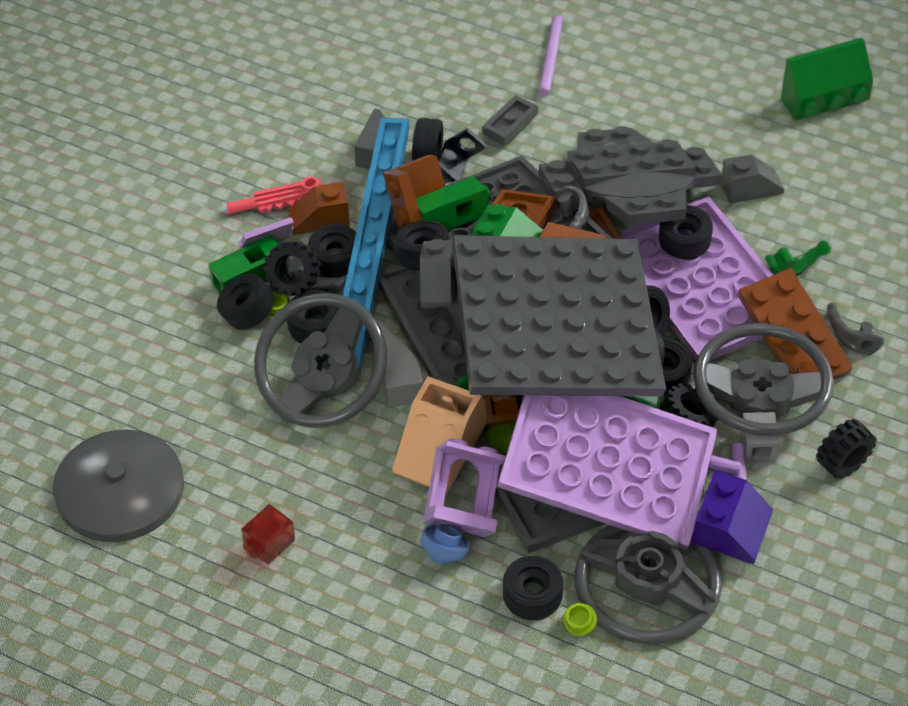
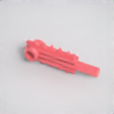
M309 176L304 178L302 182L297 181L296 184L289 185L286 183L282 187L275 185L273 189L268 190L264 188L262 191L254 192V197L226 203L228 214L256 208L260 213L264 211L270 213L272 209L278 208L281 210L286 206L293 207L314 186L323 184H321V179Z

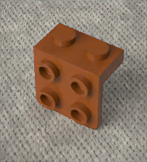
M431 154L383 172L386 190L394 210V217L400 229L410 223L422 221L416 201L417 197L445 187L438 158Z

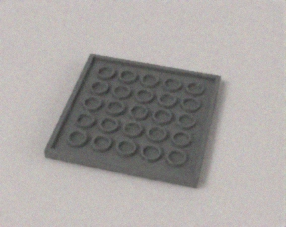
M454 235L452 246L470 395L664 396L666 386L638 239Z

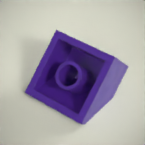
M715 470L695 521L691 543L755 564L773 513V508L747 480Z

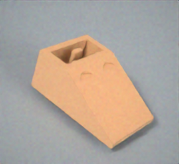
M427 377L412 403L392 473L429 487L436 447L449 439L464 440L468 443L467 446L474 447L487 424L483 396L470 395L469 390ZM457 460L451 465L446 494L466 460Z

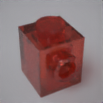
M270 504L241 528L244 542L243 548L246 553L254 559L259 558L267 565L295 541L293 521Z

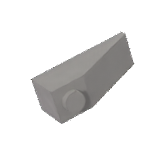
M374 317L381 327L387 348V366L382 382L387 406L390 408L412 404L428 377L426 369H420L418 358Z

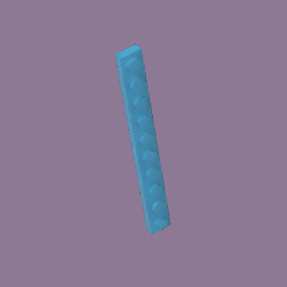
M380 118L343 296L358 302L371 314L373 313L393 214V207L386 190L383 172L403 165L410 130V122L406 118ZM364 324L362 325L355 349L357 367H359L360 373L369 333Z

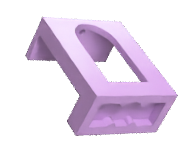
M449 439L436 447L423 523L434 526L448 524L456 527L462 533L485 538L496 533L498 520L492 519L491 515L499 467L504 463L505 456L497 454L498 450L491 447H479L477 449L467 446L468 443L464 440ZM457 460L471 462L478 472V483L472 513L443 506L451 465Z

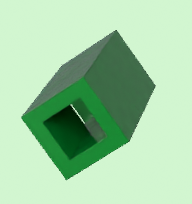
M472 176L417 197L416 201L422 221H436L443 224L449 230L480 218L489 205V201H491V194L485 184L482 185Z
M269 235L209 263L212 285L220 294L230 281L243 274H255L265 283L269 282L266 281L265 276L267 274L263 271V266L266 265L265 258L270 254L272 248L279 244L272 235ZM286 257L281 264V271L283 275L285 274V262L288 257Z

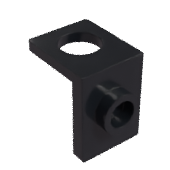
M465 128L447 139L438 157L442 174L451 182L459 180L467 160L486 149L487 144L469 128ZM464 138L470 139L474 142L475 147H464L460 140Z

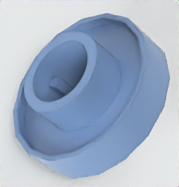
M448 524L428 525L424 528L420 543L429 554L430 559L439 564H447L448 562L464 559L470 545L459 529Z

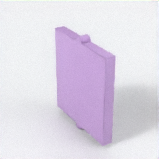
M292 217L244 233L242 240L239 241V249L269 235H272L276 241L289 237L291 230L294 229Z

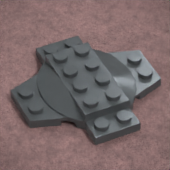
M618 126L615 129L609 130L590 129L587 132H578L577 150L567 151V161L553 160L549 163L539 164L538 175L550 196L556 197L560 188L566 185H573L583 191L588 202H594L595 198L603 199L607 202L606 209L627 225L685 220L687 209L686 192L690 193L694 188L722 185L723 176L703 148L689 147L687 150H683L678 141L670 139L654 143L632 127Z

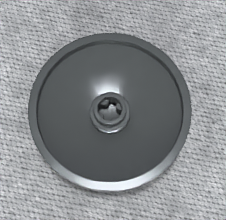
M128 429L103 432L78 444L62 460L56 471L53 484L56 506L65 523L80 535L103 542L128 541L154 531L174 513L180 503L184 490L183 472L174 450L166 442L152 434Z

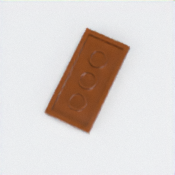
M792 268L739 289L737 296L754 323L783 326L807 337L827 358L832 369L833 380L850 374L853 369L852 365ZM762 336L776 361L783 362L788 366L789 374L819 372L811 357L798 346L780 338Z

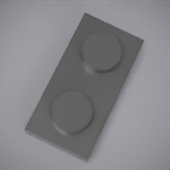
M515 95L482 126V134L505 146L538 115V106Z

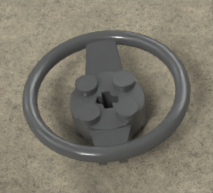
M330 293L307 295L290 302L280 309L263 329L254 356L256 383L268 406L288 422L309 428L335 426L359 414L376 396L383 382L387 366L385 338L381 327L373 315L358 302L342 295ZM325 305L339 307L325 332L314 331L298 346L291 364V369L296 376L279 399L271 388L266 368L267 354L274 335L286 320L304 309ZM364 324L372 338L375 352L374 368L366 388L355 401L337 412L317 416L304 414L324 397L334 396L338 393L343 394L355 383L359 373L355 349L362 325ZM328 359V362L331 364L328 370L323 368L321 371L322 363Z
M751 323L727 329L713 337L703 347L694 366L695 389L705 408L727 426L753 435H783L805 428L818 419L825 411L833 394V373L823 352L807 337L779 325ZM747 336H771L786 340L801 348L811 357L819 372L789 374V368L785 363L767 360L745 359L740 361L736 370L711 364L709 361L718 349L730 341ZM712 394L730 402L731 408H736L741 414L757 411L763 413L775 412L776 418L784 413L787 414L790 407H796L815 401V403L806 412L791 420L778 423H760L749 421L730 413L715 400Z
M608 525L591 537L583 547L576 563L575 588L580 603L587 604L594 609L597 616V625L605 631L624 640L636 643H667L679 640L697 631L714 613L721 596L722 577L718 561L711 549L693 544L690 540L689 546L696 551L706 567L709 583L707 587L684 565V558H682V554L678 550L677 542L666 534L648 531V535H639L634 538L631 535L625 540L612 539L629 531ZM589 566L616 574V586L633 599L649 602L657 606L663 604L667 598L694 615L677 626L662 630H641L623 625L604 613L593 599L588 585Z

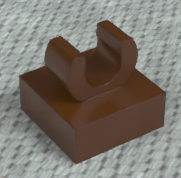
M484 395L487 422L490 427L516 422L520 409L518 395Z

